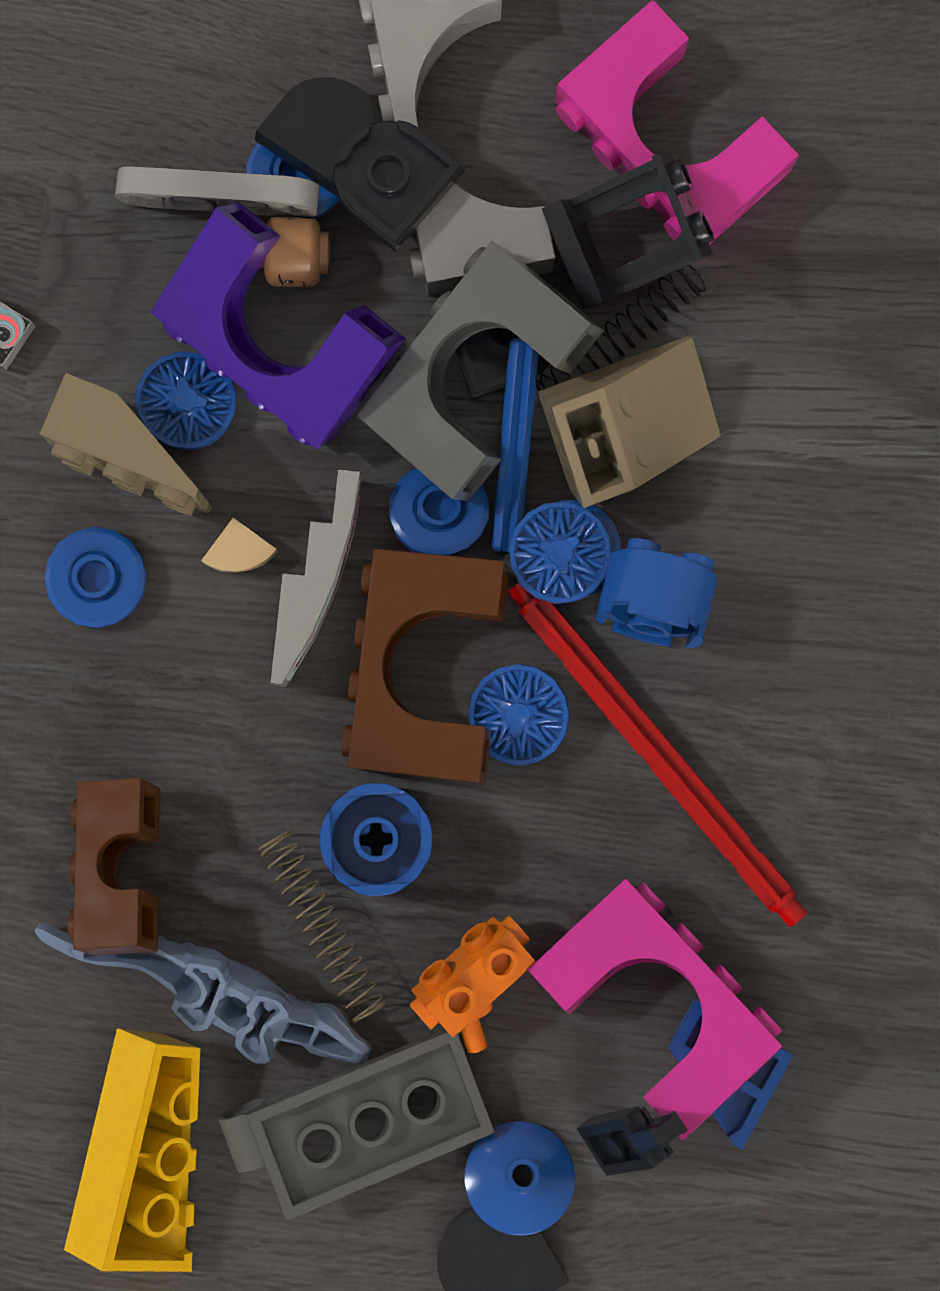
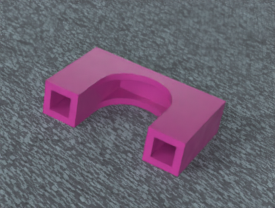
M654 0L649 2L557 85L555 103L558 106L556 107V112L561 120L574 132L580 129L592 141V150L597 159L607 169L613 171L617 168L621 174L653 160L651 156L655 154L646 148L635 130L632 109L638 99L684 58L689 41L688 36ZM763 116L718 156L703 163L685 165L693 183V189L688 191L695 211L702 210L706 215L714 234V240L791 172L799 157V154ZM666 192L650 193L636 200L644 208L650 209L653 207L666 221L664 228L673 240L679 237L682 229Z
M625 879L534 963L528 971L563 1010L570 1015L612 975L630 965L639 963L661 964L679 972L690 982L698 994L702 1008V1025L698 1039L689 1054L643 1096L658 1115L665 1111H676L688 1130L678 1136L684 1141L782 1048V1045L775 1038L782 1030L760 1006L752 1012L747 1009L736 997L743 988L722 965L719 964L712 971L697 955L704 948L703 945L682 923L673 929L659 915V912L666 906L645 883H641L635 889Z

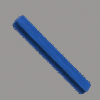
M519 337L513 338L510 341L499 452V457L502 460L498 464L491 542L492 549L499 552H509L515 527L524 518L538 353Z

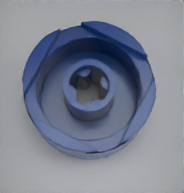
M641 538L629 539L627 549H620L611 553L595 616L596 621L602 625L606 618L614 621L613 632L653 645L671 647L673 637L687 638L685 648H694L702 645L718 581L717 576L712 572L714 561L707 556L697 553H683L682 557L660 552L661 546L653 541Z
M382 783L360 785L340 796L327 812L320 831V850L324 863L330 872L347 888L368 896L393 894L410 885L427 865L433 845L431 822L422 805L406 791ZM373 823H381L382 831L392 833L393 843L383 847L382 855H374L372 846L363 845V834L372 832Z

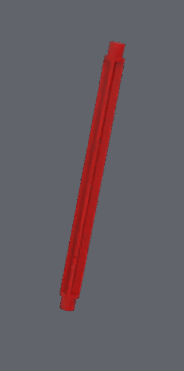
M517 583L508 593L521 608L519 613L549 649L555 652L565 668L638 755L644 758L654 774L721 854L737 869V873L771 913L776 912L789 928L798 923L808 912L794 897L796 891L764 853L759 851L752 843L748 834L558 608L552 603L536 599Z

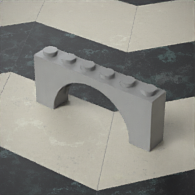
M359 0L364 27L374 25L377 43L368 45L373 76H384L387 94L378 96L383 122H397V120H401L418 127L416 117L418 100L424 81L433 64L452 43L466 33L483 25L500 21L502 0ZM454 184L415 229L418 248L409 250L415 282L425 280L428 296L453 291L465 276L463 269L471 255L481 247L486 248L491 241L508 249L536 274L552 273L555 255L549 226L542 211V208L545 206L531 208L501 206L477 198Z

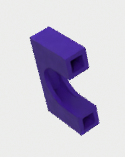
M240 202L217 207L150 313L164 323L163 328L169 336L181 343L189 344L204 356L205 364L213 372L232 379L246 391L247 399L261 410L271 411L287 425V430L292 437L305 445H312L318 449L338 437L364 400L368 389L379 379L406 338L366 305H362L344 313L316 356L307 366H289L267 356L256 345L249 333L245 320L244 303L249 284L263 264L269 251L280 238V235Z

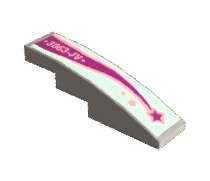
M338 470L332 524L310 521L305 575L282 574L270 682L276 687H287L315 641L338 589L354 536L362 489L360 472Z

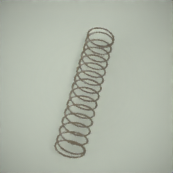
M293 830L287 831L260 846L257 851L266 848L260 856L267 857L292 847L274 860L267 867L268 870L276 869L300 859L275 878L274 882L277 883L307 872L286 887L281 895H287L314 884L288 905L289 908H293L321 897L297 915L295 920H302L329 909L302 930V933H308L336 922L313 939L309 946H314L344 934L320 952L316 958L319 959L352 946L328 964L323 971H329L359 959L330 982V984H335L365 972L360 978L339 992L337 997L373 984L363 994L344 1007L347 1010L380 997L370 1007L351 1020L352 1023H355L379 1010L387 1002L384 1001L378 1004L383 998L382 994H378L355 1003L376 986V982L373 981L348 990L369 973V969H363L340 978L362 960V956H357L332 966L355 947V944L351 943L325 953L345 938L348 931H342L317 941L341 922V918L330 920L309 929L334 909L335 906L331 905L302 916L327 896V893H321L294 904L320 884L321 881L316 880L287 891L310 874L314 868L310 867L279 879L301 863L307 856L301 855L271 867L300 844L296 842L265 854L293 832Z

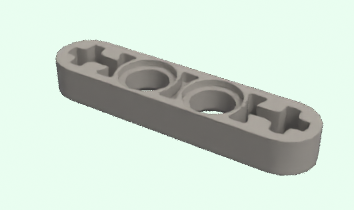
M132 166L118 169L115 198L123 203L139 207L214 212L217 207L240 202L254 215L314 217L317 215L320 185L308 179L291 176Z

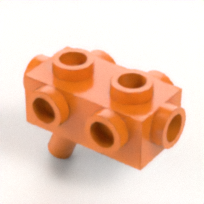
M509 915L501 922L492 917L487 922L476 924L465 933L461 939V945L445 960L435 961L422 972L419 983L411 989L417 998L409 1006L430 1030L440 1023L452 1038L461 1032L467 1053H477L487 1047V1042L480 1018L486 1016L492 1010V1002L536 963L523 947L530 941L529 937Z

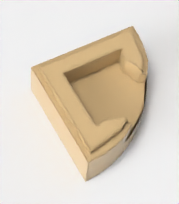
M232 518L201 561L208 567L221 572H244L263 566L277 554L278 550L235 518Z

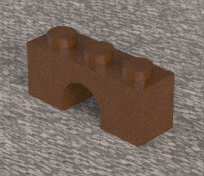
M142 778L77 782V799H74L71 805V822L76 831V852L71 856L69 863L70 879L75 886L74 908L71 909L68 916V932L73 941V949L94 956L158 952L159 897L140 889L124 890L118 880V865L124 853L131 847L141 843L159 842L160 788Z

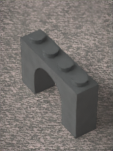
M493 241L486 248L481 247L471 255L463 269L465 276L453 291L445 292L434 303L430 311L431 320L419 335L411 336L401 346L396 356L398 363L386 378L378 379L368 389L364 396L366 404L357 415L444 493L455 500L469 501L502 460L456 419L447 403L444 383L446 369L453 353L461 343L483 330L493 328L509 329L552 366L570 374L604 332V329L508 249Z

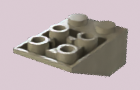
M691 335L538 391L569 490L583 508L636 489L721 436Z
M65 373L39 433L40 436L53 446L50 454L61 459L63 465L89 476H92L95 468L103 471L102 475L112 480L111 484L135 495L142 496L145 488L154 491L153 495L162 500L161 504L182 514L192 516L195 508L209 514L212 506L118 393Z

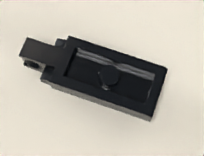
M639 1106L592 1116L576 1128L606 1176L653 1169L674 1153L669 1143L688 1131L676 1111H665L652 1118L646 1107L639 1108Z

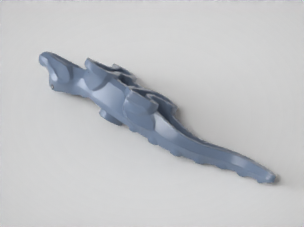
M38 923L35 928V933L41 941L70 957L96 965L125 967L147 973L176 995L171 1007L172 1011L191 1030L202 1031L208 1029L211 1024L223 1029L236 1037L235 1047L246 1058L256 1064L270 1062L274 1057V1049L280 1041L302 1045L308 1052L317 1056L351 1063L366 1062L371 1052V1044L366 1039L361 1038L350 1027L349 1019L341 1008L333 1004L298 1000L293 994L284 992L262 972L225 957L219 951L197 947L191 942L178 943L170 941L164 936L158 935V952L94 956L74 950L73 941L69 934L60 931L58 928L44 923Z

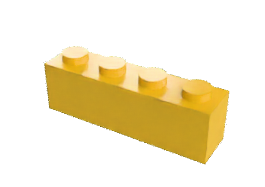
M117 1028L64 1247L66 1252L101 1271L192 1272L193 1252L186 1249L187 1227L194 1226V1203L188 1201L189 1172L196 1170L197 1149L190 1145L191 1123L198 1119L200 1048L159 1032Z

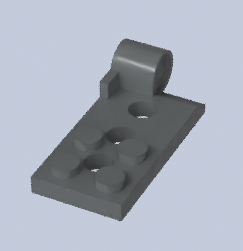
M445 1029L298 1090L294 1086L270 1097H260L244 1102L227 1110L218 1117L237 1171L240 1173L249 1172L266 1166L286 1221L495 1133L459 1036L457 1034L452 1038ZM424 1085L434 1088L437 1101L432 1111L425 1115L411 1113L407 1106L408 1096L411 1091L416 1087ZM369 1107L381 1109L385 1113L386 1118L382 1131L372 1137L360 1135L355 1129V1121L358 1114ZM324 1129L333 1135L334 1144L332 1150L323 1158L314 1159L308 1157L302 1148L306 1135L313 1130Z

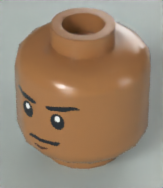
M271 217L267 220L266 224L278 233L280 238L269 251L260 267L264 269L266 281L274 287H315L320 281L321 274H329L330 232L321 231L318 221L311 217Z

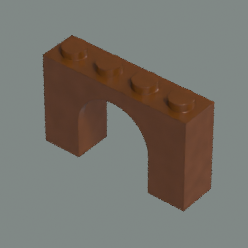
M383 549L373 550L372 563L365 562L361 578V592L363 595H368L366 616L358 617L355 628V647L362 649L359 670H352L348 687L349 702L355 703L353 725L346 724L342 737L343 757H349L348 768L486 784L492 730L485 726L429 721L416 717L406 709L395 692L392 683L391 666L395 650L401 639L417 624L428 619L457 617L504 622L510 568L504 561Z

